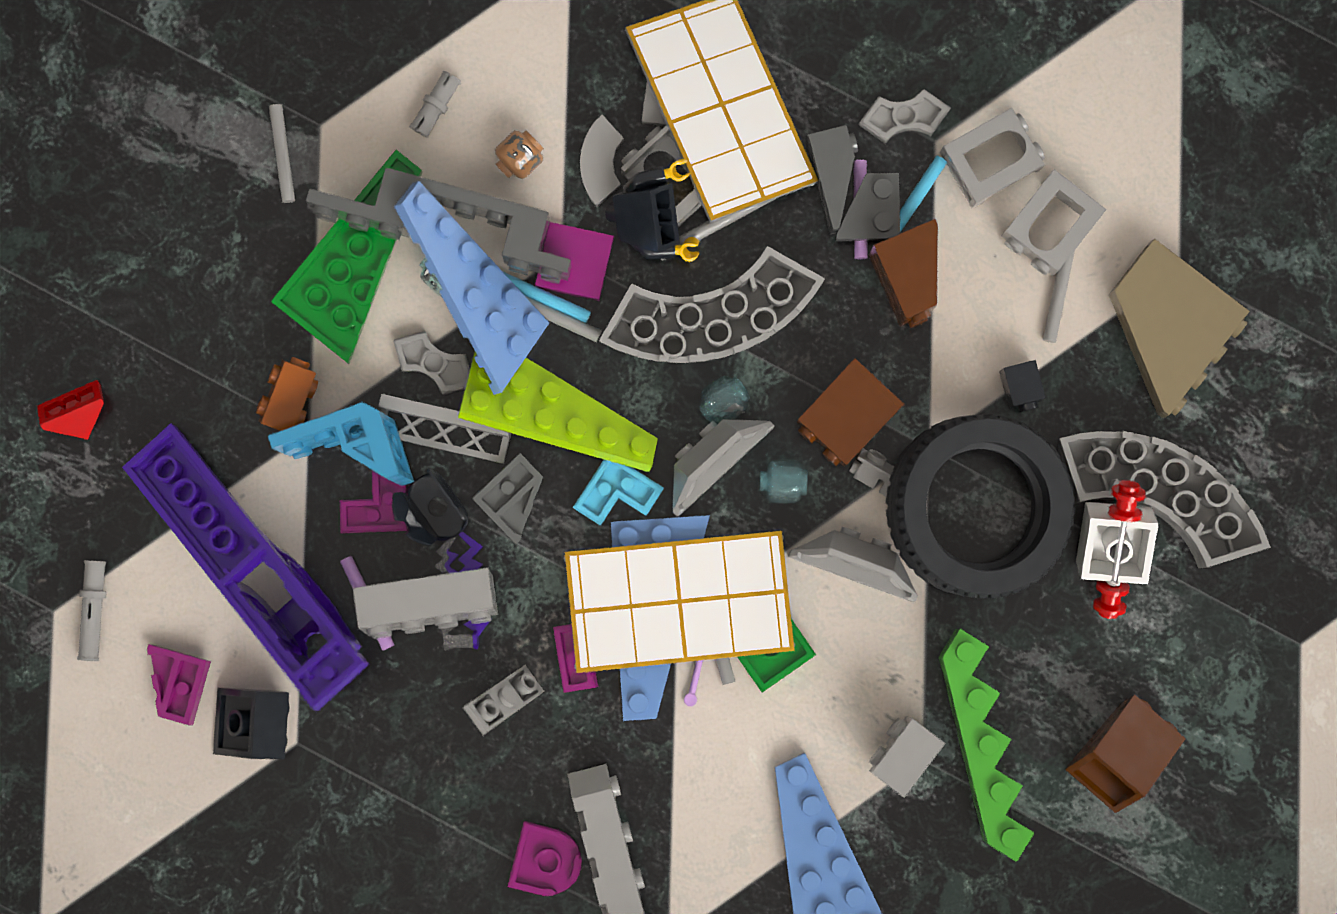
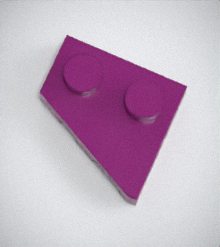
M148 644L147 653L151 655L154 675H151L153 688L157 693L155 702L158 717L193 726L211 661Z

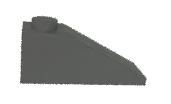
M847 125L808 134L806 138L811 164L818 178L817 187L830 235L837 233L840 228L855 158L854 153L858 152L854 133H848Z

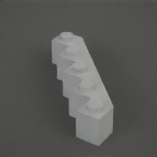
M607 764L569 773L568 779L575 811L578 814L581 835L587 858L590 862L593 882L602 913L645 914L639 889L645 888L640 868H633L627 845L628 842L633 841L628 822L622 823L615 796L621 795L617 776L610 777Z

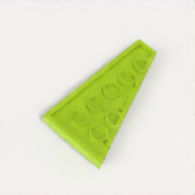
M474 351L458 418L646 472L650 471L658 438L528 358L524 359L502 393L494 395L488 385L491 383V380L484 367L479 368L474 358L477 354Z

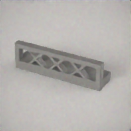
M381 394L378 406L381 408L380 412L387 416L389 411L400 413L408 423V426L398 431L401 441L504 464L511 433L458 418L459 411ZM407 415L418 417L419 419L411 422ZM425 420L434 421L440 431L439 434L429 440L421 438L415 429V426ZM440 423L448 424L451 426L443 430ZM457 427L466 428L473 440L462 447L454 446L447 433ZM411 429L415 436L406 435L404 433ZM471 430H475V431H479V432H484V433H482V434L479 435L478 437H475V435L473 434V432H472ZM489 434L503 437L499 456L485 453L478 441ZM444 437L448 444L437 442L436 440ZM476 444L480 451L468 449V447Z

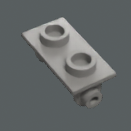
M862 448L857 458L861 463L855 460L849 471L854 474L853 478L872 489L879 479L884 481L879 493L887 497V487L891 485L889 479L894 466L887 463L886 457L873 449L867 451Z

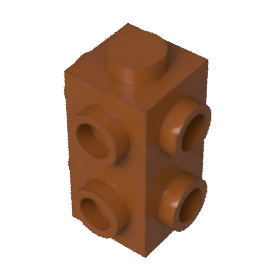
M292 357L290 362L281 360L280 366L274 364L268 378V383L272 384L268 397L262 395L256 410V414L260 415L259 422L261 424L283 431L304 423L307 411L302 410L307 398H313L319 382L314 379L316 373L309 370L311 363Z

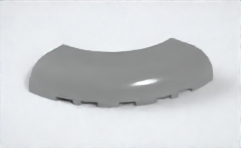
M767 246L755 264L736 281L708 293L690 297H673L654 293L631 284L599 342L617 351L659 362H704L727 357L751 348L784 328L810 302L825 278Z
M1125 431L1087 432L1058 439V453L1061 456V462L1065 463L1066 470L1071 478L1070 484L1073 486L1074 504L1099 499L1117 500L1111 494L1113 485L1119 484L1122 480H1131L1139 483L1140 487L1146 491V496L1143 501L1137 502V505L1152 507L1154 514L1161 517L1174 528L1188 545L1198 568H1207L1270 548L1262 525L1253 509H1250L1238 493L1239 490L1233 484H1230L1207 461L1178 447V445L1156 437Z

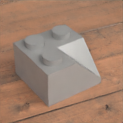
M908 716L903 720L899 718L895 720L886 733L890 736L886 742V749L880 746L869 760V763L873 765L869 771L903 797L907 795L945 744Z

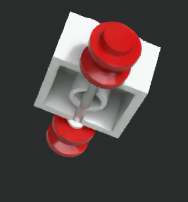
M1122 480L1119 484L1112 486L1111 494L1117 498L1116 504L1085 502L1076 563L1081 579L1097 580L1096 589L1101 592V597L1094 599L1093 609L1101 617L1107 619H1115L1126 613L1127 605L1121 600V597L1129 594L1130 585L1128 583L1148 584L1158 522L1152 507L1137 506V502L1145 499L1146 491L1140 487L1139 483L1131 480Z

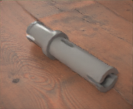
M84 560L83 590H80L79 597L83 598L77 660L99 661L102 600L106 598V591H103L106 562Z

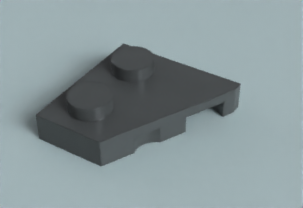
M866 173L838 230L836 241H881L900 234L899 173Z
M519 452L472 499L517 544L521 539L522 531L531 512L533 501L543 476Z

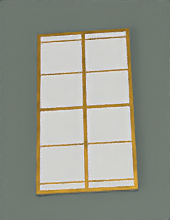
M703 0L625 28L682 159L688 161L684 165L687 172L691 173L689 175L709 222L718 221L721 218L818 183V178L738 0Z
M782 531L565 552L564 561L566 562L575 654L574 668L576 673L794 651L795 643L793 641Z

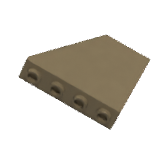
M1156 239L1148 243L1109 293L1155 410L1162 418L1169 416L1171 413L1176 416L1187 402V399L1184 398L1185 394L1191 387L1196 390L1205 380L1208 374L1204 370L1211 361L1216 364L1225 354L1227 348L1224 344L1230 336L1236 338L1247 325V322L1243 319L1250 312Z

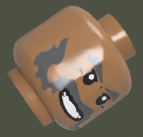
M517 130L513 131L496 147L495 154L499 161L495 165L508 178L514 174L517 178L525 179L542 163L543 155L541 151L544 148L527 130L523 133Z

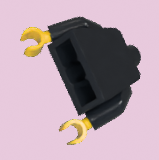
M686 159L676 160L667 169H663V166L637 173L624 184L623 192L614 195L613 203L608 204L606 207V219L609 222L616 223L620 241L631 244L645 258L670 259L675 258V255H680L682 259L690 262L694 261L700 253L690 252L686 248L688 246H698L700 241L695 237H688L682 245H677L680 244L673 185L672 182L666 181L668 178L682 181L691 174L680 175L676 171V165L685 164L688 162Z

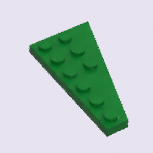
M396 149L354 201L375 206L385 168L421 177L423 171ZM338 219L271 302L346 363L350 364L397 240L380 235L381 232L372 227L368 228V232L348 226V222Z

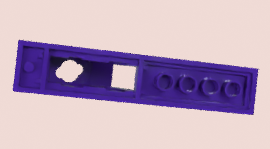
M170 423L122 467L312 709L318 711L369 665L358 652L362 646L350 631L331 600L293 557L277 547L257 527L177 426ZM263 561L276 572L284 582V588L292 596V599L277 612L258 593L241 582ZM321 633L328 643L309 659L307 655L308 647L306 646L307 639L312 634Z

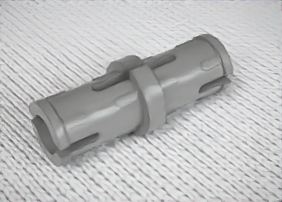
M446 71L442 72L430 95H425L423 98L424 105L413 123L409 126L415 132H421V135L428 138L441 113H446L448 109L446 105L461 83L458 78L453 75L449 76L450 74Z

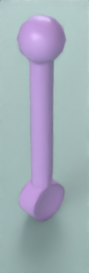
M703 660L696 661L689 693L684 697V702L687 706H694L697 702L695 693Z

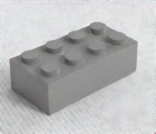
M488 568L353 588L358 628L365 634H368V636H372V639L392 636L391 631L399 629L405 631V634L419 633L425 631L426 625L433 624L438 626V629L457 627L459 620L469 619L471 624L486 623L491 621V616L498 615L493 575Z

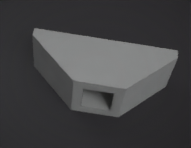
M524 665L463 708L482 735H485L542 694L544 690L526 665Z

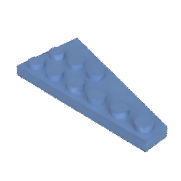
M417 181L410 185L394 207L413 243L420 245L427 259V262L424 263L430 274H435L442 287L439 292L463 338H469L477 354L474 358L479 368L484 367L491 380V383L488 385L494 395L502 393L549 322L423 184Z
M709 516L611 522L612 547L703 539ZM671 663L620 669L623 721L657 718Z
M802 753L775 766L793 914H882L806 754Z

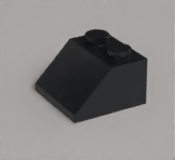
M217 688L213 754L246 759H285L288 742L287 719L290 710L289 692Z

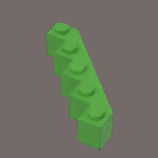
M955 629L939 655V661L943 670L946 690L957 728V736L969 778L974 806L978 815L982 839L1017 862L1034 832L1006 816L1023 786L996 770L995 766L1012 739L983 722L1000 692L972 676L989 646L965 631Z

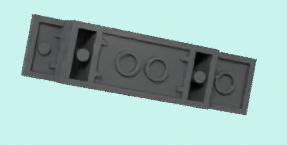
M385 168L375 206L309 189L306 202L313 210V213L317 214L316 217L318 219L336 223L337 218L348 222V226L368 232V228L372 227L378 229L381 232L380 235L400 240L401 236L409 238L410 235L394 206L411 184L420 181L442 206L454 209L457 216L474 220L475 215L488 219V224L499 228H506L507 224H510L502 253L504 264L509 266L508 270L523 275H528V271L540 273L542 280L560 284L561 279L568 281L571 271V260L542 252L550 224L549 212L390 168Z

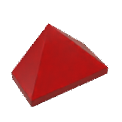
M95 380L37 405L41 428L88 440L104 404L99 381Z

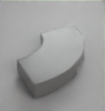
M603 115L589 129L580 155L583 185L596 207L621 187L614 173L613 161L616 150L623 143L624 138Z

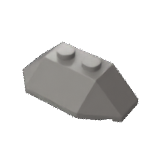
M723 419L718 425L712 421L699 433L702 439L694 447L688 443L675 455L679 461L674 465L673 514L678 518L774 428L771 421Z
M842 527L840 532L836 530L831 531L791 550L788 557L907 601L916 602L918 595L898 553L890 550L892 546L890 543L875 538L869 543L859 539L861 533Z

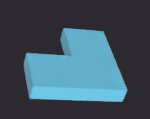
M603 460L573 508L600 526L618 499L647 516L664 488L632 467Z

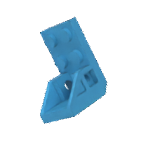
M363 402L268 436L272 449L290 457L293 456L294 459L309 456L313 453L312 449L324 445V448L341 445L344 453L386 479L401 486L414 482L395 420Z

